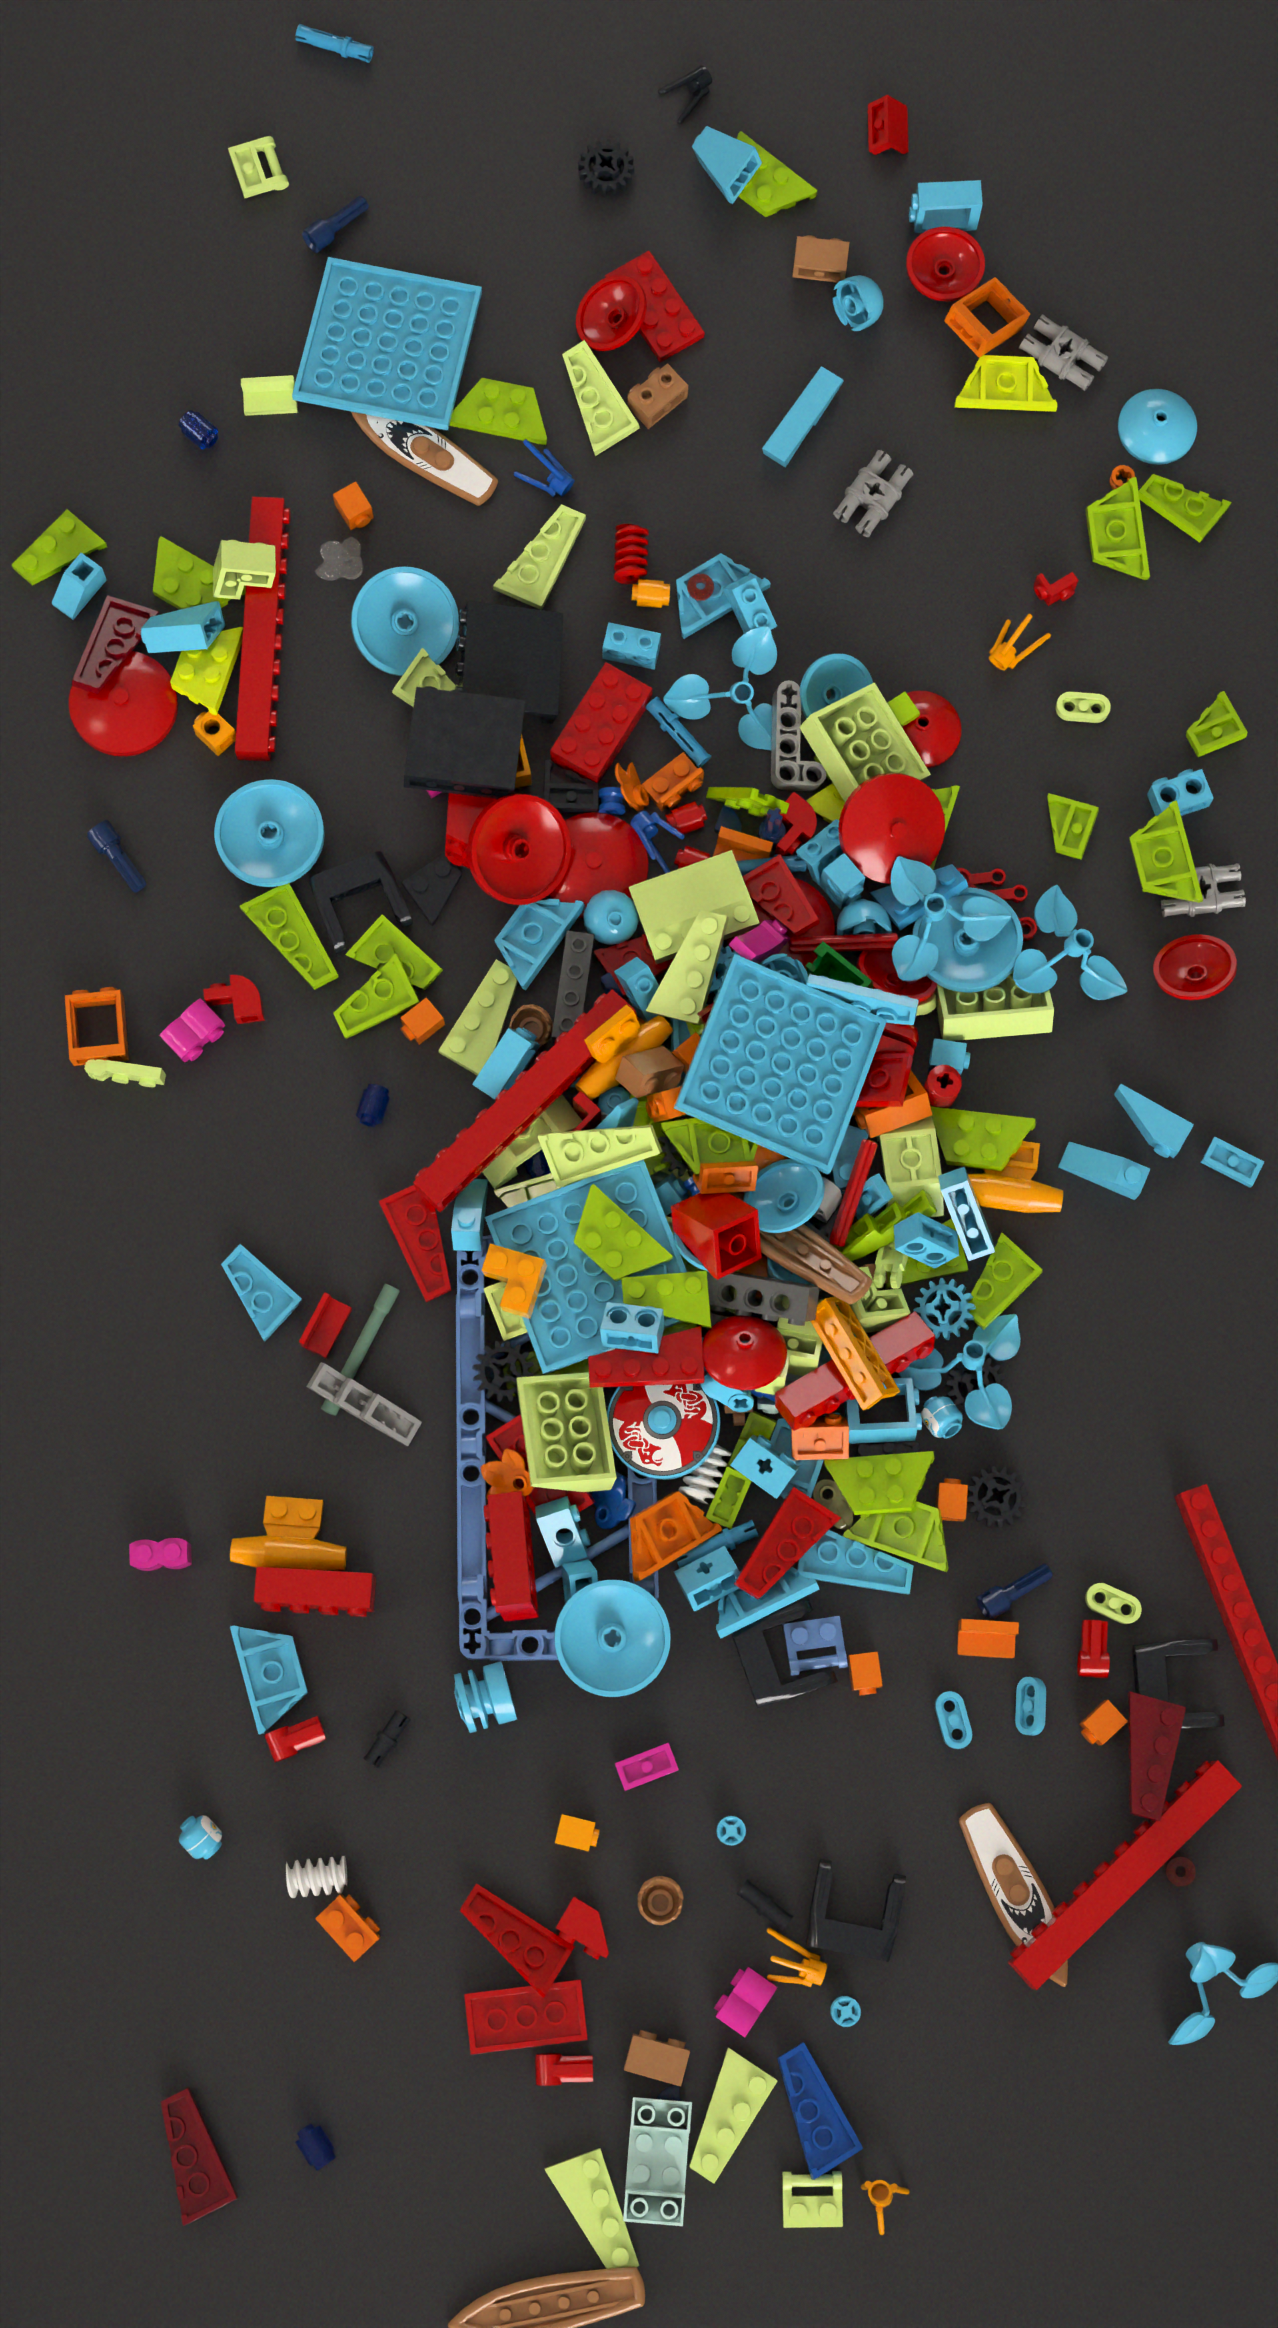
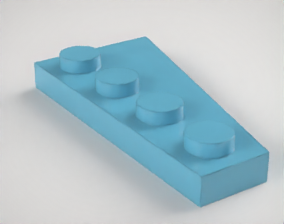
M809 974L807 985L881 1017L887 1020L886 1023L914 1025L919 1003L917 999L884 992L880 989L859 986L851 982H842L825 976Z

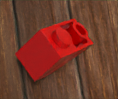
M573 1897L556 1926L560 1930L558 1936L572 1945L577 1940L585 1945L583 1951L597 1960L600 1956L607 1958L609 1950L599 1911Z

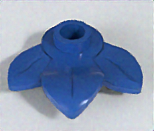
M616 1476L617 1478L611 1490L593 1491L592 1493L596 1507L595 1521L602 1529L616 1527L620 1521L629 1519L635 1509L636 1502L625 1498L626 1485L624 1476Z

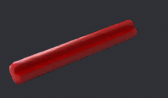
M896 933L792 937L790 939L791 953H814V950L822 941L836 952L893 950L899 938Z
M863 1139L829 1239L830 1243L835 1246H845L878 1146L872 1140Z

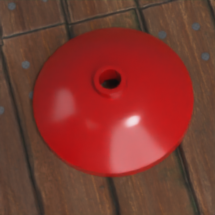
M936 227L923 232L913 241L907 254L906 270L913 286L926 297L938 301H955L962 299L978 287L985 270V257L979 243L967 232L954 227ZM944 270V271H946L948 274H947V275H942V274H940V271Z
M625 275L609 276L592 286L581 300L576 314V329L582 341L585 340L590 348L598 351L613 350L627 343L637 333L645 318L647 299L643 288L633 278Z
M929 691L908 692L907 695L919 710L920 716L902 728L927 769L936 767L947 761L958 747L961 738L959 715L949 701L936 693ZM924 720L928 725L922 727L918 724V721Z
M1203 934L1187 935L1171 941L1160 950L1153 965L1154 978L1158 986L1173 997L1184 1000L1205 999L1220 993L1230 985L1236 975L1237 960L1232 948L1223 940Z
M892 950L862 951L859 956L857 969L872 980V989H880L884 992L900 996L905 995L922 1002L930 998L937 987V983L927 976L913 981H902L899 979L892 961Z
M739 1315L725 1318L708 1330L702 1342V1359L706 1371L718 1383L732 1389L753 1390L764 1387L781 1374L786 1364L787 1347L783 1336L776 1327L758 1317Z

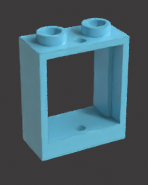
M981 180L918 183L916 193L911 196V207H909V222L914 223V232L923 233L929 229L944 226L958 228L963 231L977 230L983 205Z
M508 1028L472 1085L493 1099H496L498 1094L504 1089L509 1090L515 1084L517 1076L526 1069L539 1049L540 1044L535 1041L537 1036L525 1028Z
M893 1378L901 1391L897 1395H905L908 1422L860 1424L857 1400L849 1399L844 1402L845 1417L849 1425V1444L916 1441L917 1430H922L921 1413H916L915 1405H919L918 1388H913L912 1378Z

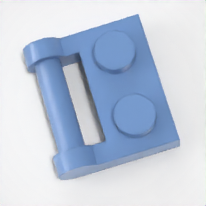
M840 1616L783 1624L791 1676L799 1675L800 1671L833 1666H838L839 1668L848 1667ZM835 1646V1655L797 1659L796 1652Z

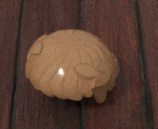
M530 1004L518 1008L511 1018L509 1028L517 1029L520 1027L527 1029L537 1036L535 1041L541 1047L551 1037L553 1022L546 1010L535 1004Z
M656 1876L645 1881L638 1893L640 1914L654 1925H664L672 1922L681 1913L683 1892L680 1886L668 1877Z

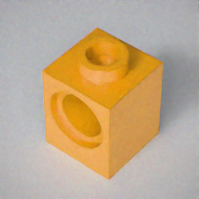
M209 711L202 712L195 719L193 729L196 736L217 756L221 755L236 741L235 729L218 713L213 715ZM216 726L220 728L216 734L207 733L210 727Z
M562 1814L555 1843L589 1851L590 1846L596 1847L600 1830L595 1829V1822Z

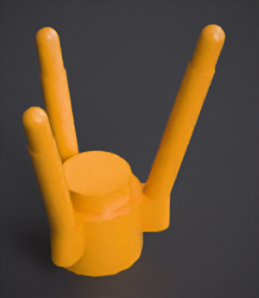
M1028 614L1009 641L1002 644L1011 623L1008 619L1002 627L995 645L989 651V660L994 666L1003 671L1008 667L1013 669L1019 661L1049 639L1051 634L1046 633L1015 657L1014 654L1017 651L1012 645L1025 629L1032 615Z
M767 1928L769 1934L808 1958V1960L803 1959L802 1963L799 1964L784 1958L771 1956L772 1962L799 1970L798 1975L801 1977L768 1975L767 1980L802 1984L811 1987L812 1983L820 1986L827 1970V1963L820 1961L821 1956L811 1953L774 1929Z
M876 2180L872 2183L866 2181L861 2185V2189L868 2190L869 2198L872 2204L876 2206L879 2234L884 2235L883 2207L891 2203L893 2193L908 2195L910 2191L907 2188L897 2186L895 2183L889 2185L884 2180Z

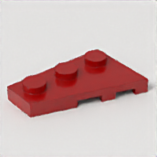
M780 854L742 876L750 898L773 918L782 923L795 936H799L821 923Z

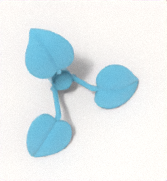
M764 626L752 629L735 642L732 649V661L736 666L745 669L743 681L734 683L729 692L708 694L709 686L707 681L699 675L688 674L680 677L665 694L663 701L666 706L680 717L695 720L703 718L710 712L711 705L709 699L730 697L735 703H745L750 714L744 715L739 721L738 732L740 738L750 747L771 751L772 706L762 703L753 710L750 700L753 698L754 690L751 684L748 683L749 670L753 674L762 675L769 672L776 663L777 648L770 627Z
M898 856L891 871L893 895L901 904L906 906H912L920 899L924 902V912L927 917L922 940L915 935H906L900 938L893 947L892 961L898 978L902 981L917 980L928 975L935 968L939 959V950L937 946L926 941L932 922L942 920L946 912H949L958 920L964 921L963 929L965 934L976 941H987L994 938L1010 921L1012 914L997 901L986 897H973L964 902L962 906L964 916L960 915L952 909L951 905H947L943 895L933 893L936 888V875L928 865Z
M1058 885L1047 890L1035 906V922L1039 929L1045 933L1055 931L1057 937H1068L1064 942L1065 950L1048 962L1045 955L1039 950L1026 949L1022 951L1014 962L1013 980L1020 989L1029 993L1046 992L1057 981V974L1050 966L1067 954L1072 957H1080L1083 954L1081 969L1084 972L1080 975L1079 980L1083 991L1089 997L1095 1000H1107L1125 994L1128 989L1123 978L1107 959L1096 955L1088 959V955L1091 953L1090 948L1094 944V938L1086 929H1074L1078 919L1072 903L1065 897Z
M1016 1314L998 1316L985 1330L978 1326L973 1334V1340L965 1344L963 1353H958L957 1357L943 1368V1357L934 1348L929 1356L913 1361L904 1371L898 1374L901 1378H912L913 1388L926 1391L932 1390L941 1384V1373H947L959 1361H962L967 1369L976 1370L979 1390L971 1391L966 1397V1414L973 1422L981 1426L997 1430L1003 1429L1010 1420L1012 1411L1011 1398L1008 1391L1000 1384L993 1383L984 1387L982 1366L987 1354L998 1361L1010 1359L1017 1354L1021 1340L1018 1317Z
M1199 1942L1191 1946L1186 1952V1957L1193 1966L1190 1978L1193 1982L1197 1983L1203 2011L1201 2013H1193L1187 2017L1177 2028L1168 2043L1170 2045H1183L1195 2042L1203 2038L1214 2026L1215 2019L1212 2015H1209L1210 2010L1202 1982H1206L1218 1975V1973L1224 1972L1239 1986H1243L1239 1992L1242 1997L1255 1998L1269 1991L1277 1983L1278 1963L1262 1964L1252 1970L1246 1979H1240L1228 1969L1236 1958L1233 1951L1220 1946L1208 1945L1205 1942Z

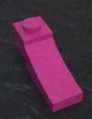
M764 920L759 926L748 933L736 936L729 945L741 957L755 963H760L767 959L769 955L778 954L791 938L786 934L787 928L778 920Z

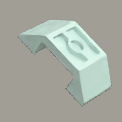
M633 2097L623 2221L683 2226L692 2102Z

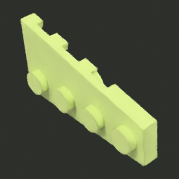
M700 910L648 1005L646 1012L701 1025V1020L697 1013L706 1006L729 917Z

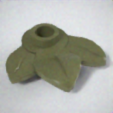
M831 1479L818 1481L812 1493L814 1500L841 1517L833 1526L841 1530L850 1529L853 1522V1512L835 1481ZM825 1489L832 1490L830 1498H823L822 1493Z

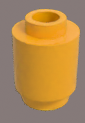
M638 579V584H633L632 600L637 601V606L662 608V605L669 606L670 584H664V581Z

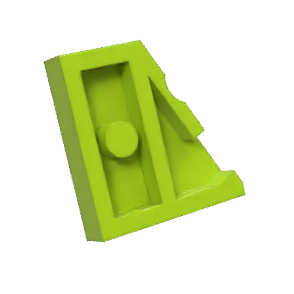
M1222 691L1218 694L1214 703L1204 710L1200 719L1190 726L1186 732V738L1197 757H1200L1246 738L1248 732L1226 693Z
M1048 793L1047 799L1056 853L1082 860L1099 812V807Z

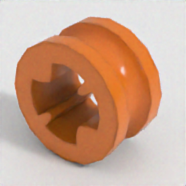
M1126 465L1115 467L1109 480L1112 489H1117L1125 484L1122 480H1117L1119 474H1122L1123 478L1128 477L1127 481L1135 477L1133 469Z

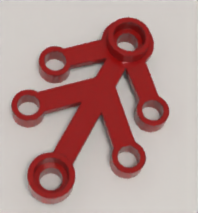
M956 868L967 880L969 888H978L975 885L985 883L999 887L1003 885L1006 879L1005 872L999 868L991 872L971 874L964 868ZM994 874L1001 875L1002 880L995 881L992 876ZM1023 885L989 891L1004 901L1013 900L1016 903L1025 901L1028 895V890ZM1021 890L1024 896L1021 898L1016 897L1014 891ZM1030 917L1019 918L1021 927H1027L1030 931L1029 934H1023V941H1028L1034 937L1037 931V924Z

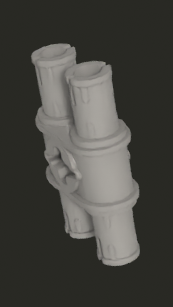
M1042 314L1036 322L1034 330L1052 340V344L1046 346L1030 334H1027L1019 349L1037 359L1040 367H1046L1058 375L1060 380L1068 379L1086 391L1094 376L1075 365L1076 360L1081 359L1097 369V371H1100L1109 357L1090 346L1087 338L1084 340L1069 330L1068 326L1063 325L1061 327Z
M877 450L867 467H863L858 471L859 475L845 490V498L833 512L838 520L842 515L841 522L847 523L858 505L867 509L868 511L855 527L860 534L864 530L863 536L865 537L871 535L880 520L888 517V512L892 506L902 497L901 490L913 476L910 468H907L904 473L906 466L900 464L889 481L880 478V474L891 461L887 453L882 458L884 453L882 450Z
M1210 863L1207 866L1195 867L1201 890H1206L1205 894L1202 895L1203 902L1197 903L1182 899L1161 900V909H1164L1162 911L1163 917L1187 914L1190 917H1194L1195 914L1211 912L1218 914L1222 909L1245 907L1246 898H1242L1245 895L1243 889L1220 893L1217 890V883L1241 880V871H1238L1240 865L1236 863L1234 865L1215 867L1214 864Z

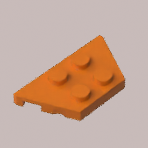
M679 1491L672 1492L630 1518L634 1581H641L722 1531V1527L718 1523L713 1524L703 1516L704 1512L697 1506H693Z

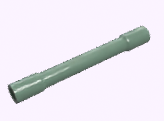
M384 1284L374 1304L373 1311L341 1371L342 1375L351 1379L355 1377L385 1316L389 1313L400 1292L398 1289ZM325 1399L321 1409L336 1416L340 1407Z

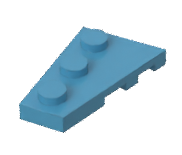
M953 864L933 870L936 875V888L933 893L943 895L946 901L969 887L967 880ZM891 885L870 892L873 900L883 906L890 920L899 930L925 915L924 902L919 899L912 906L901 904L894 897Z

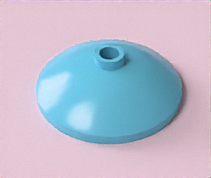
M1149 389L1137 393L1125 403L1118 419V434L1125 449L1138 460L1149 464H1168L1183 457L1192 447L1197 434V420L1191 406L1178 394L1164 389ZM1162 416L1165 420L1159 421L1156 417Z
M846 654L825 655L812 663L805 672L800 685L801 709L805 718L807 719L809 715L872 684L873 680L867 668L858 659ZM828 690L831 691V697L829 699L826 696Z
M784 1159L768 1165L757 1174L756 1190L745 1192L743 1201L758 1209L760 1230L768 1233L787 1232L801 1226L816 1213L824 1197V1181L815 1166L805 1165L793 1159Z

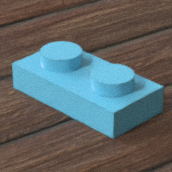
M1214 1136L1201 1163L1251 1188L1264 1161Z
M879 1173L870 1177L865 1183L856 1210L858 1220L866 1213L872 1216L893 1198L889 1186L884 1182Z

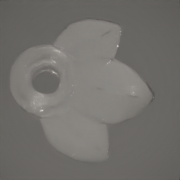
M349 536L343 544L332 540L323 543L320 547V553L324 562L315 570L316 575L327 581H334L340 577L349 580L358 578L363 571V561L360 557L362 548L359 541Z

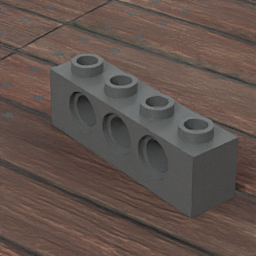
M567 931L552 1030V1045H555L554 1042L561 1033L571 1030L575 1026L574 1022L585 1012L594 949V934Z
M707 1271L710 1310L725 1312L726 1308L736 1309L735 1314L742 1316H752V1312L762 1314L761 1319L778 1321L779 1317L787 1318L788 1324L805 1326V1322L813 1321L816 1318L819 1296L818 1286L740 1272H733L717 1280ZM731 1286L737 1291L735 1300L731 1298L729 1293ZM758 1290L763 1295L761 1305L756 1301L755 1297ZM784 1295L788 1297L790 1302L788 1309H785L782 1305Z

